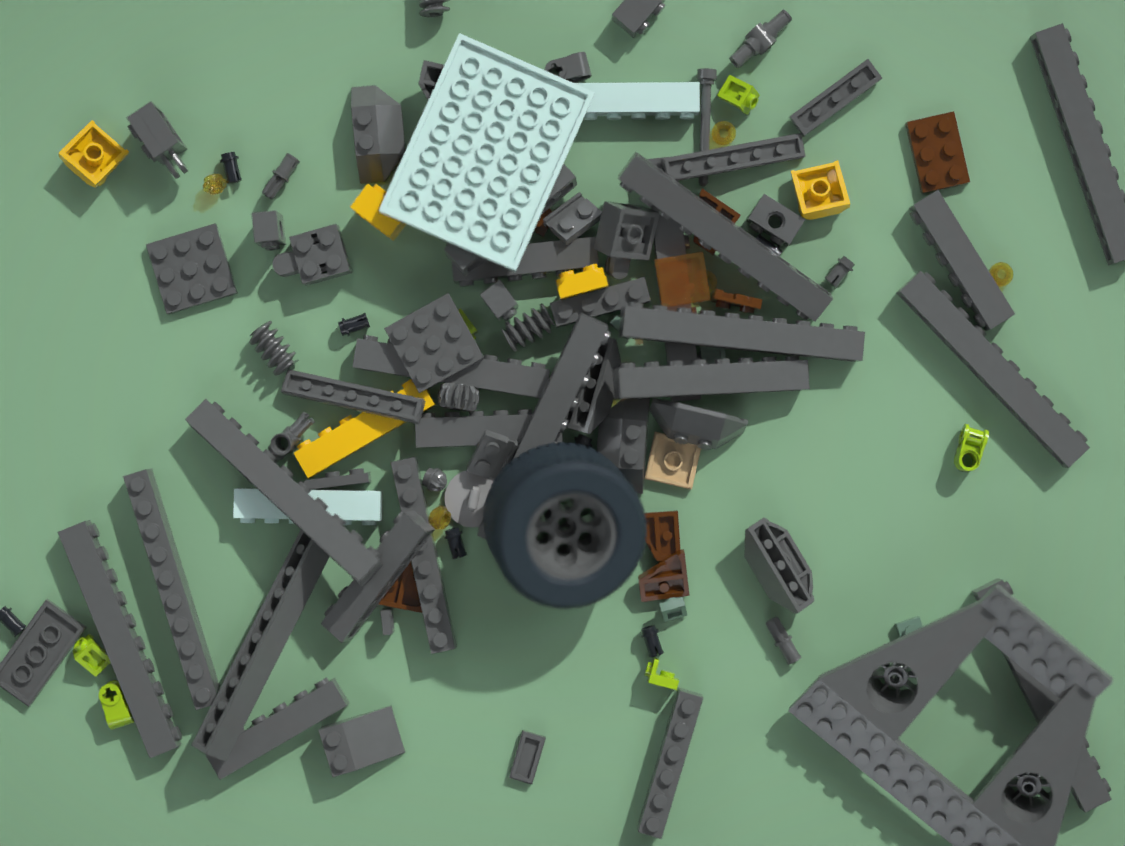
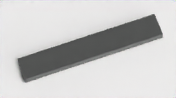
M798 133L662 158L661 165L662 170L676 181L801 159L806 157L802 135Z
M287 369L281 392L285 395L414 424L420 423L426 403L421 398Z

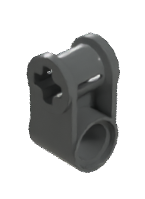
M578 52L551 60L544 69L551 73V69H555L556 72H559L558 77L570 82H579L592 77L586 52Z

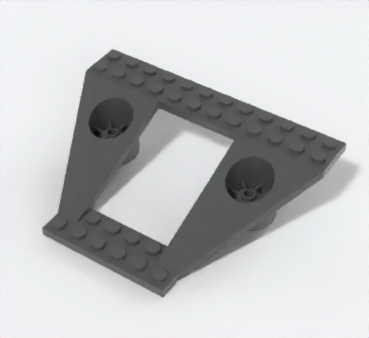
M996 583L981 600L821 674L797 698L788 711L953 846H1056L1095 699L1113 683V677ZM985 637L1060 699L1015 752L1007 758L1003 766L973 800L898 738ZM880 666H882L885 669V671L875 670L878 669ZM878 678H884L885 683L883 684ZM908 678H916L917 684L915 685ZM905 685L909 689L900 690V687ZM1011 786H1017L1018 790L1015 792ZM1042 787H1051V790L1047 793Z

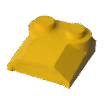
M91 120L59 152V157L85 183L96 188L105 183L107 176L129 154V151L120 146Z
M838 160L829 164L791 171L799 205L798 210L802 218L808 220L839 214L850 208V200Z
M597 264L583 267L584 272L574 274L573 270L560 273V278L555 280L560 300L608 287L603 267L598 268Z

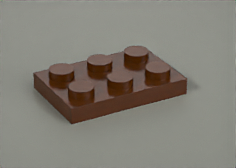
M954 111L905 123L921 194L970 183Z

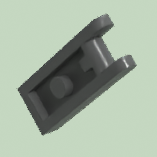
M364 468L349 470L350 475L340 476V471L325 473V478L306 480L303 483L309 489L371 482L370 472L364 473Z

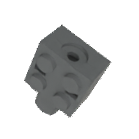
M150 101L126 117L130 122V125L127 126L135 138L144 143L141 148L149 159L151 158L154 162L158 161L162 165L165 164L175 179L179 178L180 174L171 162L172 159L184 174L188 172L187 167L179 157V154L187 150V148L158 106Z
M604 201L594 249L607 255L604 267L606 274L616 279H623L628 274L631 259L649 260L660 215L659 212L642 205Z
M337 224L290 236L293 250L278 254L273 259V269L278 275L288 277L300 274L302 284L305 286L352 273L340 227Z

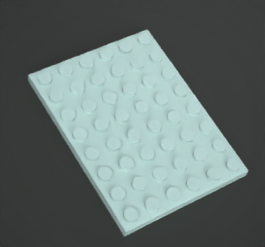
M459 33L380 206L379 212L516 272L595 92Z

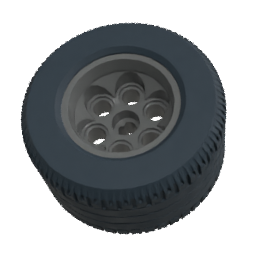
M565 442L543 444L537 446V448L533 447L511 460V463L507 464L503 471H500L496 477L497 479L492 483L483 512V526L487 544L509 584L529 600L540 605L543 604L544 606L559 609L586 607L587 605H592V603L602 601L601 599L603 598L606 599L612 593L614 594L616 590H619V587L626 583L627 579L629 580L633 574L632 572L636 570L644 552V543H646L647 524L645 511L633 486L606 456L580 444ZM570 498L568 503L560 504L561 499ZM546 508H549L546 515L539 516ZM591 508L587 516H580L583 509ZM564 517L566 522L559 525L557 521ZM540 532H547L544 539H536ZM589 532L586 539L579 540L581 533ZM567 544V548L564 551H557L559 545Z

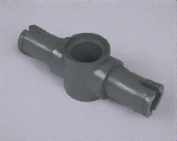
M783 9L768 23L764 22L762 24L760 22L745 36L744 45L730 56L729 60L736 68H740L753 55L764 54L777 41L778 33L792 21L790 14Z
M302 412L300 417L291 426H287L281 433L276 434L271 439V443L267 448L275 456V463L278 460H282L288 453L296 450L303 433L315 423L312 418L307 419L309 417L307 413ZM282 437L286 438L289 445L287 449L283 448L280 441Z

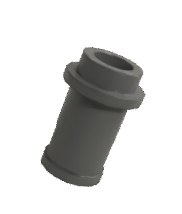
M845 256L837 259L838 263L825 277L836 288L848 272L853 271L852 268L855 265Z

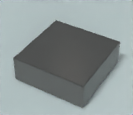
M391 608L382 609L383 635H391L395 631L393 611Z

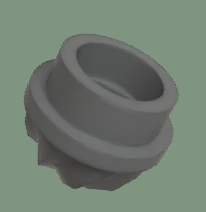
M429 468L423 477L422 484L431 492L441 491L447 486L446 474L439 468Z

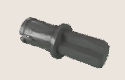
M287 153L277 169L272 171L274 175L263 189V195L272 200L284 182H289L288 178L300 161Z
M778 617L769 619L766 622V626L776 641L774 645L779 647L787 664L798 661L801 655H799L791 641L792 636L788 635Z

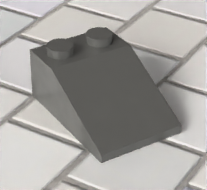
M391 705L322 726L318 730L332 777L364 768L405 752Z

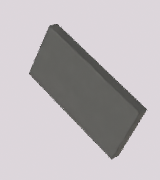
M46 599L1 661L0 687L28 707L31 706L87 627L49 599Z

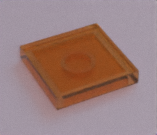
M703 252L654 259L661 306L673 307L711 300Z

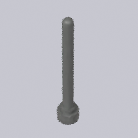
M697 69V80L702 85L700 151L709 150L711 85H714V80L717 78L716 69ZM708 176L699 177V184L701 186L708 184Z

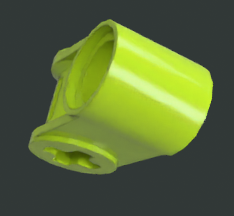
M966 423L963 425L954 457V464L958 470L968 472L979 467L988 441L989 430H977L969 427V424ZM965 454L970 455L972 458L970 467H966L962 463V457Z
M111 680L102 686L99 690V699L109 728L113 730L134 723L135 721L118 680ZM108 691H116L117 694L115 696L113 694L109 695Z

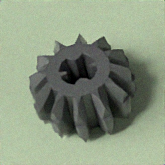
M446 382L441 384L438 391V405L451 410L474 411L477 409V404H479V390L474 386Z

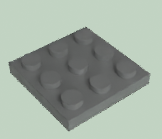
M216 223L146 244L167 314L238 294Z
M449 293L384 328L419 393L484 358Z

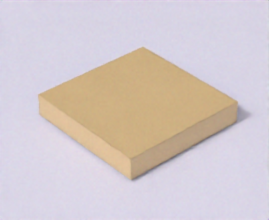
M655 432L644 479L692 489L701 449L697 445L690 443L678 444L673 439H669L665 434Z

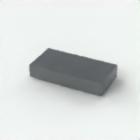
M525 730L522 731L509 778L533 784L545 743V736Z

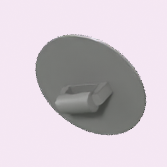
M467 470L454 476L446 488L444 497L446 509L452 519L466 527H479L484 517L485 501L495 479L491 477L488 479L467 472Z

